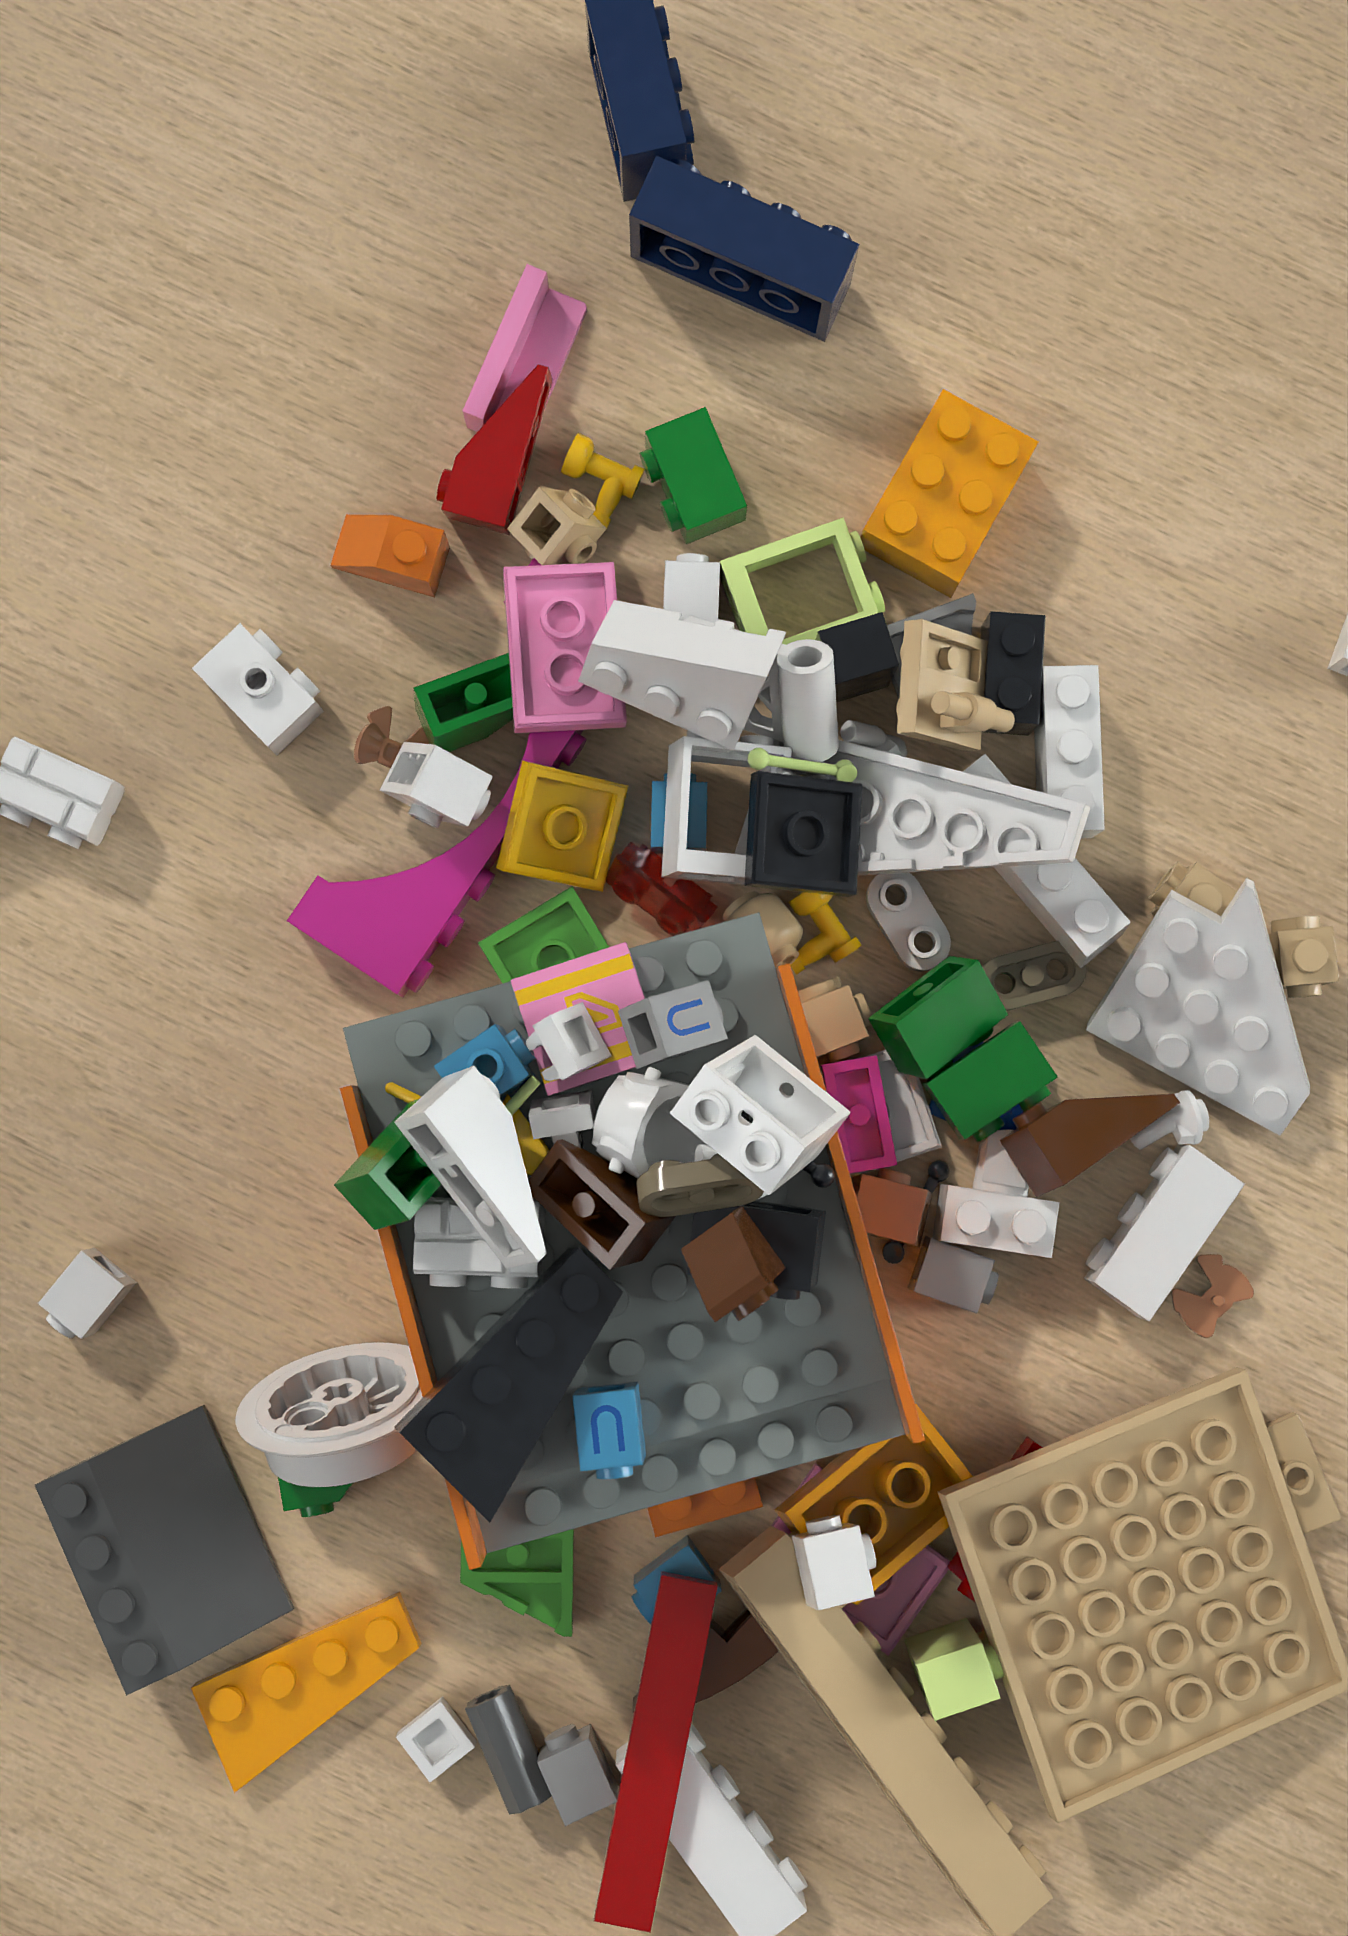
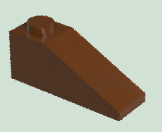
M1175 1094L1068 1099L1046 1110L1040 1101L1014 1117L1012 1120L1017 1129L999 1141L1034 1195L1039 1197L1070 1182L1180 1104Z

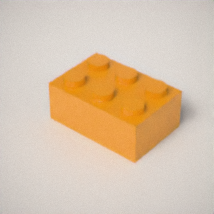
M943 389L863 528L860 538L865 551L952 598L1039 441Z
M917 1404L915 1406L925 1441L913 1444L905 1434L842 1452L774 1509L791 1532L795 1531L797 1534L807 1532L805 1522L832 1515H840L841 1524L851 1523L859 1525L861 1534L867 1533L869 1535L875 1552L876 1568L869 1570L874 1591L949 1528L938 1491L973 1477ZM863 1600L856 1601V1602H851V1603L857 1606V1605L860 1604Z

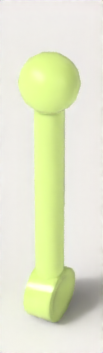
M754 748L749 752L747 758L749 766L755 770H762L767 766L832 775L835 776L837 781L853 782L857 777L856 767L847 759L838 761L834 765L769 755L762 748Z

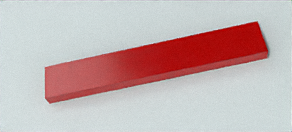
M661 1571L594 1914L595 1922L651 1933L716 1598L717 1582Z

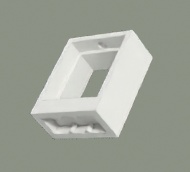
M687 731V736H683L669 745L662 860L663 878L744 885L746 855L686 849L691 761L751 768L747 758L749 752L754 748H762L769 755L791 758V747L773 746L774 739L772 737L745 735L740 737V742H737L734 751L690 731ZM767 766L760 770L763 772L791 774V769Z
M757 1035L752 1036L704 1064L670 1112L673 1117L768 1195L772 1194L816 1159L851 1113ZM783 1083H790L793 1086V1095L790 1096L783 1092ZM743 1110L753 1118L752 1123H749L741 1116Z

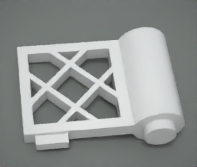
M690 615L684 620L714 626L715 624ZM811 639L797 640L787 645L781 644L768 673L769 676L766 678L758 695L759 699L772 712V718L761 715L753 706L743 730L772 737L776 741L783 742L784 747L792 748L791 758L822 763L836 754L839 748L833 650L827 644Z

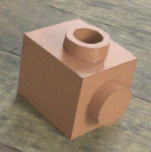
M879 1168L877 1177L863 1174L860 1186L853 1185L867 1235L920 1248L933 1194L929 1190L910 1186V1175L884 1168Z

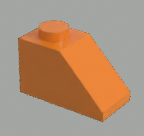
M346 514L330 566L337 570L435 598L450 545L445 531L439 528L394 515Z

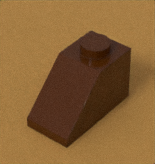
M563 1139L557 1140L528 1180L532 1197L609 1270L643 1261L676 1216L658 1217L642 1212L638 1202L637 1178L624 1170L621 1174L611 1171L608 1168L610 1162Z

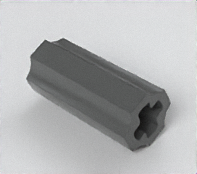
M499 1686L468 1702L465 1708L509 1815L522 1813L549 1799L552 1795L537 1764L538 1750L511 1686Z

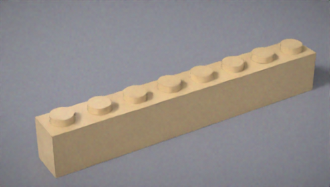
M773 1526L768 1527L720 1567V1572L981 1927L992 1936L1013 1935L1053 1898L1040 1880L1046 1873L1045 1869L1027 1847L1022 1845L1018 1849L1009 1838L1007 1833L1013 1829V1826L1008 1818L991 1800L985 1805L974 1790L980 1784L975 1773L959 1756L952 1760L941 1745L947 1740V1736L942 1728L926 1711L919 1715L908 1700L915 1694L912 1687L893 1666L886 1670L875 1655L881 1650L879 1642L862 1622L859 1621L853 1625L842 1610L847 1604L822 1610H816L807 1606L792 1535L797 1533L792 1531L788 1535Z

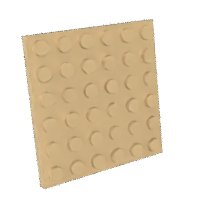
M1233 1368L938 1491L989 1643L999 1657L1004 1673L1002 1680L1048 1814L1057 1823L1348 1691V1663L1246 1369Z

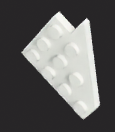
M1248 878L1245 879L1222 916L1171 890L1090 1017L1086 1031L1281 1136L1309 1096L1310 1084L1254 881Z

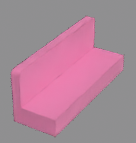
M529 264L526 265L463 408L466 426L471 430L478 432L538 364L549 367L553 378L546 405L585 318L587 306L584 302L550 289L546 271Z

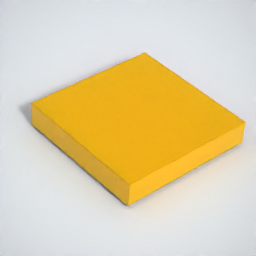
M522 760L496 868L504 872L603 892L629 786Z

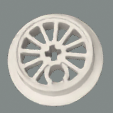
M359 1343L323 1350L293 1361L265 1377L246 1394L237 1409L235 1418L237 1430L249 1445L265 1453L268 1465L277 1477L295 1485L307 1487L339 1486L362 1481L386 1472L405 1461L417 1451L394 1428L423 1398L410 1348L407 1345L396 1343Z

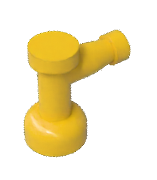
M577 433L566 455L561 473L571 478H579L586 472L604 480L593 515L608 528L611 521L609 517L617 507L621 496L624 495L633 499L645 469L634 465L633 469L595 453L593 441L589 437Z
M802 892L788 902L797 915H810L821 932L798 950L799 956L791 964V968L796 975L805 970V966L822 959L828 954L836 963L862 946L857 936L853 938L849 936L828 904L832 895Z

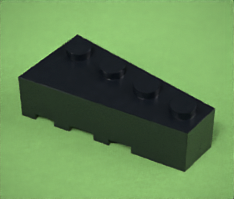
M568 1248L394 1426L489 1523L623 1294V1291L580 1248Z

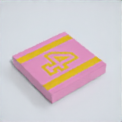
M626 942L510 980L528 1037L535 1031L533 1028L534 1024L551 1014L583 1002L612 1055L599 1064L567 1079L547 1081L541 1072L553 1064L543 1046L533 1049L548 1096L636 1068L618 1010L645 999Z

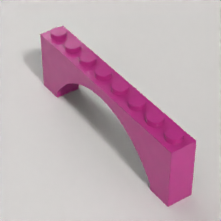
M533 558L528 566H536L541 564L535 558ZM584 730L530 732L522 760L559 768L562 762L570 766L587 741L585 737L581 736ZM521 764L500 803L488 818L463 841L434 859L389 876L362 881L328 882L317 875L287 919V922L395 994L404 998L409 989L417 993L434 968V965L429 963L428 960L439 944L447 948L461 930L465 920L459 917L470 898L478 902L495 878V874L489 870L500 855Z

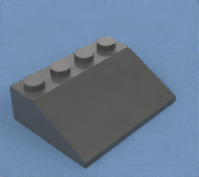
M205 1405L70 1466L35 1484V1488L126 1696L186 1668L294 1609Z

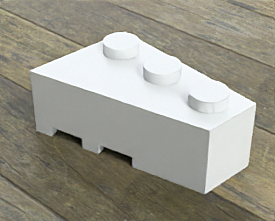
M614 600L591 643L578 682L734 751L786 632L769 629L766 636L734 630V622L720 619L716 620L714 626L682 621V612Z

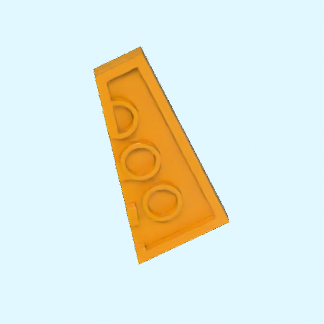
M400 1592L202 1679L191 1687L234 1793L420 1648L422 1643Z

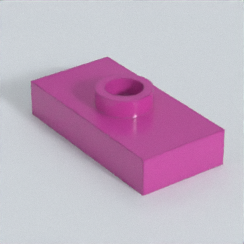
M877 1055L821 1065L826 1092L851 1112L837 1130L849 1173L897 1165Z

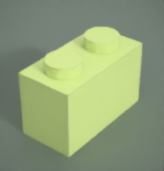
M967 1618L904 1639L921 1693L934 1721L1001 1699L995 1680L1004 1677L999 1657L990 1645L985 1631L976 1633Z

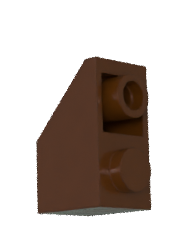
M743 1206L681 1248L706 1310L714 1322H717L729 1312H732L735 1318L740 1321L770 1299L771 1295L779 1290L773 1280L786 1268Z

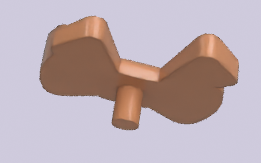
M390 706L379 708L367 714L370 724L365 725L361 730L354 748V759L358 764L377 761V763L383 766L392 767L403 744L389 739L392 708ZM423 727L418 728L405 741L429 744Z
M1219 1254L1199 1255L1196 1258L1197 1263L1212 1285L1201 1297L1181 1289H1173L1171 1292L1174 1311L1179 1313L1183 1323L1192 1332L1203 1338L1213 1336L1217 1318L1228 1311L1234 1302L1250 1299L1254 1295V1289L1248 1279L1236 1268L1228 1264L1223 1265V1257Z

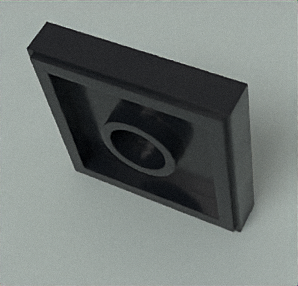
M763 771L752 773L750 779L744 886L846 897L857 895L863 784Z

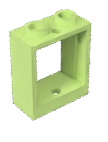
M843 517L721 560L720 580L738 629L743 632L766 636L768 632L748 573L830 544L834 545L858 613L783 639L782 644L787 645L797 640H815L817 632L820 630L885 612L883 597L875 581L868 583L861 563L866 562L867 558L858 532L853 531L849 533Z

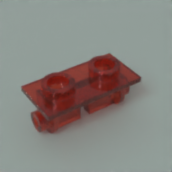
M631 841L621 854L618 853L607 872L605 882L612 886L613 891L620 899L629 904H636L655 918L659 927L667 934L675 936L701 929L717 910L718 906L710 901L713 895L702 889L692 880L677 879L672 887L664 883L665 878L662 877L663 859L656 853L651 852L645 844L638 847Z

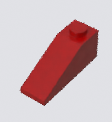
M538 364L456 455L452 470H443L438 484L436 499L443 502L441 510L447 518L510 536V531L507 528L515 518L553 380L549 367Z

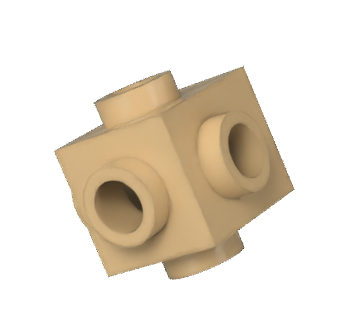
M539 486L507 529L525 547L524 551L530 559L535 558L541 565L581 564L588 561L596 550V541L607 528L593 515L596 510L593 503L577 490L569 489L567 492Z

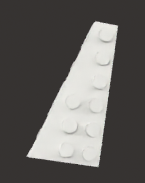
M774 740L773 746L784 747V743ZM839 740V748L836 754L822 762L835 765L838 761L850 760L857 769V777L853 783L863 784L858 876L1073 863L1090 811V807L1082 802ZM791 769L790 775L837 781L835 776ZM749 809L735 854L746 855Z

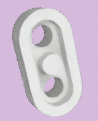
M878 874L872 880L866 892V904L871 915L897 958L905 967L921 972L933 969L947 958L950 951L951 939L946 926L921 885L912 874ZM891 886L901 888L905 894L903 904L898 906L891 905L885 897L887 888ZM926 933L932 938L933 947L930 952L923 953L915 948L914 938L916 934Z

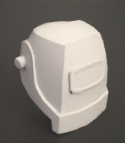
M652 1067L647 1068L645 1075L627 1072L626 1075H618L598 1106L591 1143L597 1148L596 1151L602 1157L610 1161L609 1170L619 1174L624 1170L638 1179L656 1162L664 1160H676L682 1163L695 1162L697 1146L699 1144H707L670 1114L673 1107L689 1087V1084L660 1078L661 1071Z

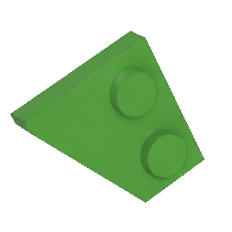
M574 1529L487 1553L482 1567L469 1570L461 1541L460 1583L483 1595H491L501 1600L504 1606L523 1616L526 1613L555 1629L554 1632L563 1637H572Z

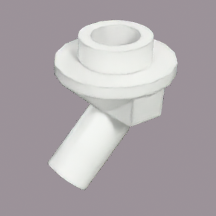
M848 720L841 727V737L846 742L903 757L907 755L905 742L900 737L885 734L881 728L875 725Z
M1190 1090L1176 1093L1175 1096L1180 1104L1130 1138L1131 1142L1137 1149L1142 1150L1172 1132L1178 1145L1199 1144L1202 1141L1203 1132L1209 1128V1115L1203 1100L1196 1099Z

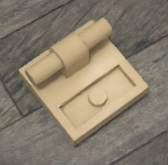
M925 619L904 621V636L900 649L902 663L900 694L896 706L898 734L960 751L980 750L982 731L993 729L1000 732H1008L1012 729L1015 722L1013 713L996 707L991 699L984 697L988 641Z

